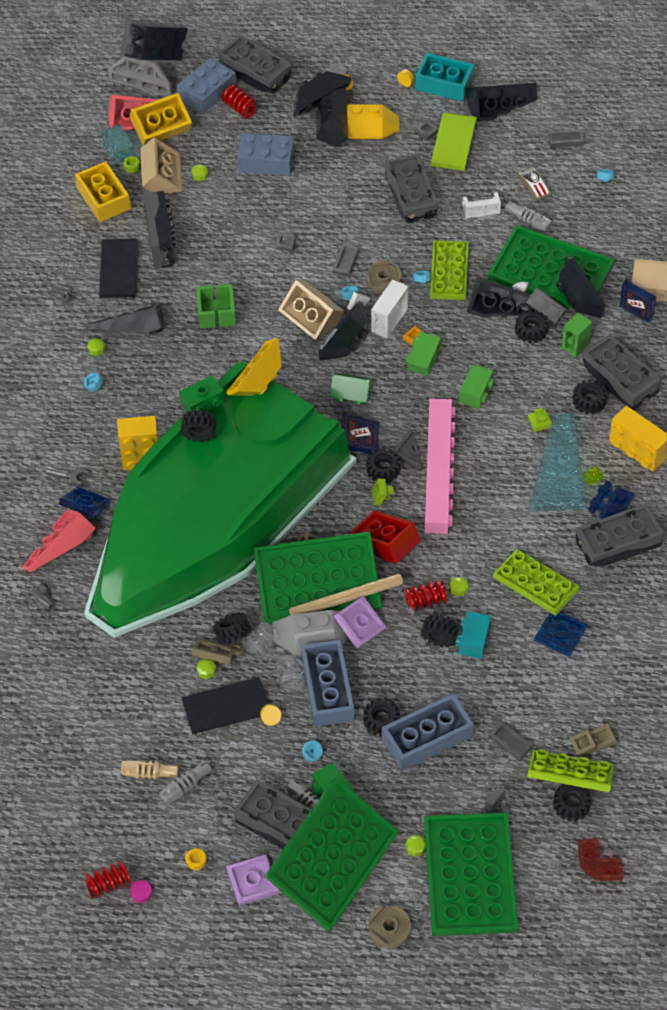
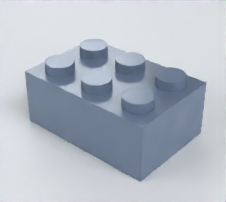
M210 57L177 85V92L183 103L204 115L221 100V95L227 88L233 84L237 85L236 72Z
M242 133L238 153V172L290 176L294 153L293 137Z

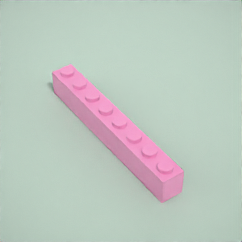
M429 399L425 533L448 534V527H452V515H449V511L453 509V499H449V495H453V484L449 482L450 479H453L454 468H450V464H454V453L450 452V448H454L455 438L451 437V433H455V422H451V418H455V407H452V399Z

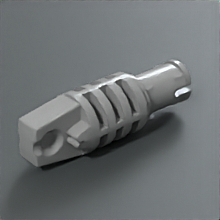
M509 201L505 207V211L516 215L520 221L534 228L546 231L551 226L550 219L527 206L522 207Z
M202 761L191 771L186 770L159 793L160 798L166 804L181 798L184 794L188 793V790L190 791L193 787L197 786L198 781L212 771L208 763Z
M294 781L287 785V793L292 796L291 798L310 809L313 808L319 799L304 786L301 787Z

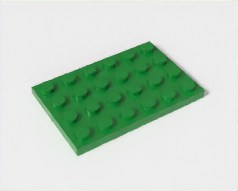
M516 225L488 273V279L511 287L518 282H528L527 293L532 294L538 288L558 304L574 309L572 306H569L563 293L559 292L557 287L559 274L566 256L570 255L576 261L597 293H599L608 277L615 259Z
M370 532L253 548L264 625H272L273 622L290 616L289 609L378 580ZM380 592L364 596L374 610L382 609ZM358 599L320 611H341Z
M336 777L328 785L264 877L324 929L330 931L399 831Z
M508 813L424 816L432 936L518 933Z

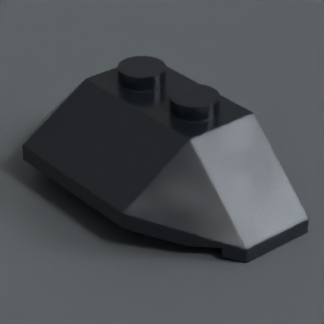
M326 71L323 74L321 72L316 74L310 81L305 80L302 82L296 93L293 109L294 118L319 104L320 100L330 92L343 87L347 88L352 78Z
M345 87L334 90L320 100L316 112V139L334 147L339 146L348 139L347 89Z
M570 255L566 256L559 274V282L557 283L559 292L564 294L567 303L576 312L599 318L604 317L605 304L599 298L598 293L576 261Z
M358 301L326 338V341L319 347L320 360L347 357L357 349L358 343L367 337L369 332L363 302Z

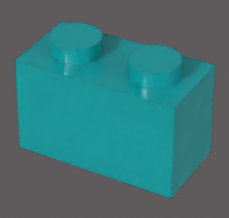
M467 611L466 619L462 618L460 630H463L462 635H458L456 641L460 655L482 659L490 628V615Z

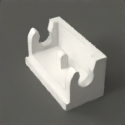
M494 193L493 199L468 202L467 197H463L462 206L465 217L472 218L500 214L501 201L498 193Z

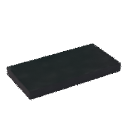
M102 239L100 298L136 296L137 239Z
M260 677L182 697V703L192 735L260 717L261 709L268 705Z

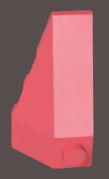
M111 95L108 104L109 128L123 131L135 129L130 119L131 109L151 103L157 99Z
M67 509L52 526L54 532L43 538L42 548H37L22 568L28 572L36 570L90 539L95 527L80 512Z

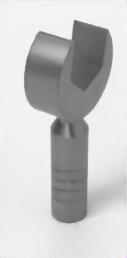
M47 467L46 470L48 475L65 479L70 478L72 485L78 488L84 486L82 482L77 481V478L81 476L89 478L88 471L82 468L73 470L71 474L68 471Z

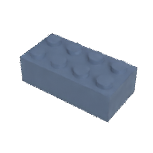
M341 640L301 645V659L314 727L354 721V705Z
M453 693L383 726L382 741L400 770L403 771L473 737L474 724Z

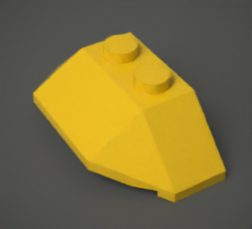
M348 104V139H384L399 131V116L382 104Z
M277 337L263 344L254 358L227 390L226 393L228 395L252 396L258 393L262 394L268 389L267 385L278 376L277 372L281 368L280 344Z

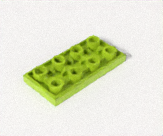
M450 113L442 114L431 160L432 167L465 171L476 117Z
M433 240L430 299L466 300L469 242Z
M518 549L493 573V578L555 616L580 590L579 585Z
M542 749L533 750L527 777L610 792L614 765L607 761H591L585 757H569L564 753L553 754Z

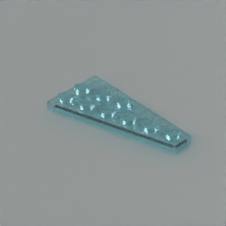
M573 413L554 415L528 512L586 509Z

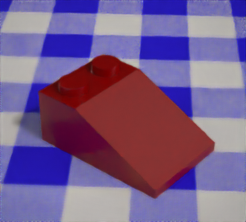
M375 510L349 532V534L370 532L373 553L382 560L394 564L401 561L421 541L415 523Z

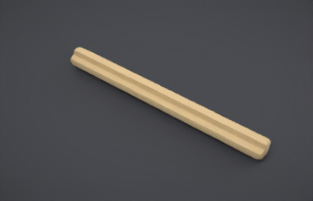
M396 574L289 609L290 615L317 612L361 598L362 596H368L402 585L403 579L400 574Z

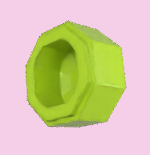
M130 156L124 159L123 167L127 173H135L140 170L141 164L137 157Z
M195 165L191 170L192 178L199 182L206 180L209 175L205 165Z
M94 338L89 340L87 349L90 355L99 356L104 354L106 346L102 339Z
M455 577L450 581V593L454 596H464L468 592L469 586L466 579Z
M205 658L198 662L196 670L201 678L209 679L214 677L217 668L213 660Z
M419 835L409 836L405 843L407 853L413 857L423 855L426 850L425 839Z

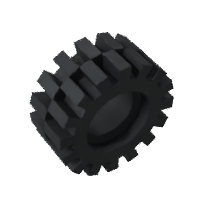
M529 309L528 313L525 310L522 314H518L515 322V334L518 335L519 340L522 338L523 342L528 340V343L531 344V341L538 343V340L541 342L543 337H546L548 331L546 315L543 316L542 312L538 314V310L532 312V309ZM535 324L538 328L528 329L525 325Z
M584 380L582 384H577L573 392V405H575L576 409H579V412L585 411L587 415L591 412L593 415L595 411L599 413L601 409H604L607 392L602 383L597 385L598 381L596 380L594 383H591V380H588V383H586ZM592 394L595 395L597 399L586 400L585 398H583V395Z
M194 409L192 413L187 411L182 417L181 434L183 433V436L187 437L188 440L193 439V442H196V440H199V443H203V440L208 442L209 439L212 440L216 435L217 418L213 417L214 414L212 413L208 414L206 410L202 412L201 409H198V412H196Z
M382 447V451L377 448L376 453L371 451V455L368 454L366 459V472L369 478L372 477L374 482L378 478L385 479L386 483L387 480L392 482L393 477L396 479L398 474H400L399 455L397 456L395 451L392 453L390 448L386 451L384 447ZM387 462L390 464V467L380 469L376 467V464Z
M243 612L231 613L230 616L226 615L225 618H220L213 625V631L217 640L222 645H230L231 642L233 644L237 643V640H243L242 638H246L247 634H250V630H252L246 614Z
M437 614L429 615L425 618L421 636H423L424 640H428V643H434L433 645L435 646L440 645V647H444L445 645L446 648L452 647L456 642L460 627L458 623L455 624V620H450L448 616L444 618V615L441 614L440 616Z
M381 697L377 698V702L373 699L371 700V705L367 703L366 709L364 708L365 728L367 727L369 733L372 731L374 736L379 733V737H382V727L400 719L398 705H394L392 700L388 703V698H384V701H381ZM385 712L390 718L386 722H377L374 716L376 713Z
M563 784L562 787L559 785L557 790H555L553 808L556 810L557 816L561 814V819L564 820L566 817L568 822H571V819H574V822H577L579 818L581 820L584 819L585 815H588L592 798L590 791L573 785ZM568 796H575L580 800V805L569 807L565 804L564 799Z

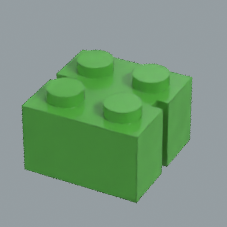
M232 284L216 285L217 300L213 298L212 286L196 287L200 329L216 327V324H219L220 327L236 326Z

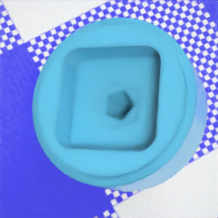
M608 169L598 170L597 179L608 182L614 179V171Z
M429 271L413 273V281L420 284L431 280V272Z
M344 287L341 290L342 299L351 300L354 292L359 293L358 287Z
M91 373L84 380V386L90 392L97 391L103 384V379L98 373Z
M314 740L306 742L302 748V755L308 761H317L323 753L321 744Z

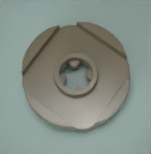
M388 261L375 262L366 271V283L374 293H383L392 280L397 282L402 280L400 268L397 265L396 267L391 265V262ZM385 275L388 278L382 279L381 276Z
M383 906L371 914L368 933L375 944L382 948L393 950L408 940L411 924L408 914L403 909L397 906L386 908ZM393 923L394 930L387 931L384 925Z

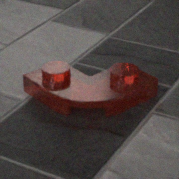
M599 839L577 841L579 866L587 875L593 877V880L623 881L622 858H600Z

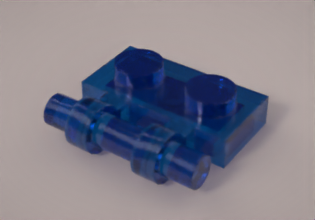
M606 481L604 485L599 487L597 496L590 501L588 511L593 514L596 510L601 511L599 517L601 519L627 510L635 494L618 486L613 492L610 490L612 483ZM604 497L609 499L607 504L602 502Z

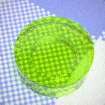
M598 467L589 468L583 475L587 485L596 484L603 478V473Z

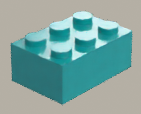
M426 53L416 73L415 90L463 102L467 95L466 88H470L474 79V64Z

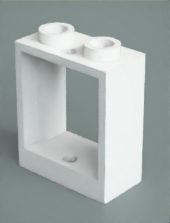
M395 280L390 282L371 309V332L388 339L408 309L407 285Z

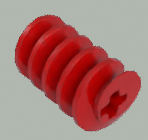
M236 84L231 85L222 93L221 100L238 112L239 115L243 116L244 119H249L255 114L256 100L247 95L241 88H238Z
M441 580V585L438 581H434L433 586L428 582L426 589L423 584L419 585L418 590L415 586H412L411 593L408 588H404L408 608L411 607L414 612L417 605L423 610L424 603H427L428 607L431 608L432 601L439 606L440 599H442L444 604H447V592L443 580Z
M118 861V868L110 864V871L102 867V874L94 870V877L86 873L85 883L91 900H93V893L101 897V890L109 894V887L117 891V884L125 888V881L132 885L128 870L121 861Z

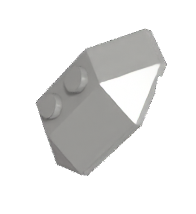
M124 56L108 69L110 81L166 97L172 95L171 84L163 69L157 63Z
M335 610L290 615L272 623L274 642L296 657H301V645L341 640V645H343L349 637L333 617L340 612Z

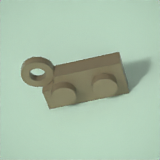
M198 638L192 648V655L223 664H230L234 655L244 653V646L241 644L232 643L228 646Z

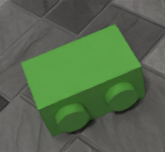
M579 313L572 317L564 325L562 348L577 357L590 344L592 321Z
M420 331L418 337H415L413 340L411 353L408 352L405 363H407L408 370L429 377L442 346L441 338Z
M472 364L459 391V403L480 409L482 403H486L488 399V390L494 386L493 370Z

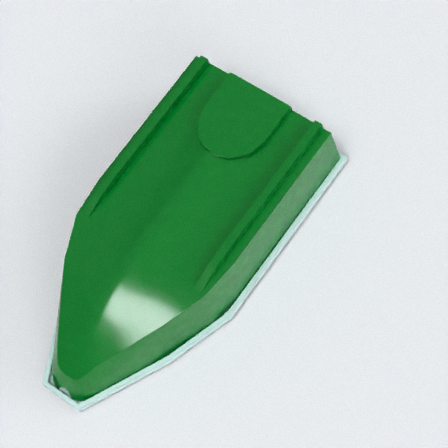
M243 361L236 363L217 381L224 390L225 402L218 407L208 410V414L212 413L214 414L213 417L217 418L215 437L212 440L209 439L208 442L203 440V443H199V440H196V442H193V439L188 440L187 437L183 436V433L181 434V417L144 454L128 474L115 507L109 536L85 608V618L115 638L195 606L249 576L256 569L253 548L279 544L356 463V457L349 454L346 431L339 426V421L334 418L332 420L327 419L315 411L313 405L275 381L269 382L267 385L268 389L262 394L258 393L252 396L228 395L226 393L247 366Z

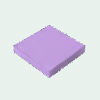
M364 596L333 616L356 648H359L387 628Z
M267 854L226 866L239 906L279 894V889L264 877L271 867Z

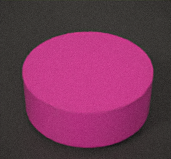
M143 880L133 883L130 888L131 897L138 903L147 902L152 896L150 884Z

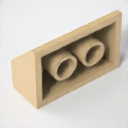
M152 138L141 148L142 187L151 192H181L180 152L160 140Z
M634 259L631 280V293H634L632 298L636 299L637 296V300L641 298V300L648 299L657 302L667 301V262Z
M295 280L278 309L314 340H318L335 327L344 313L343 309L309 282Z

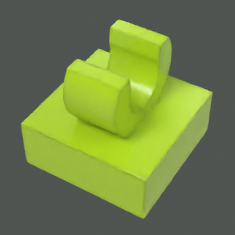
M535 409L534 413L528 414V420L534 432L552 427V422L545 409Z
M378 478L372 487L373 505H381L384 500L391 499L390 494L394 495V487L386 486L385 479Z

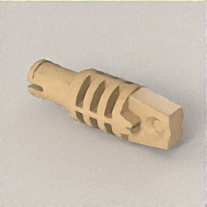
M141 760L122 761L121 775L138 779L140 777L142 779L146 777L148 779L153 778L154 780L160 777L177 778L179 774V765H164L158 761H155V763L153 761L147 762V760H143V762Z

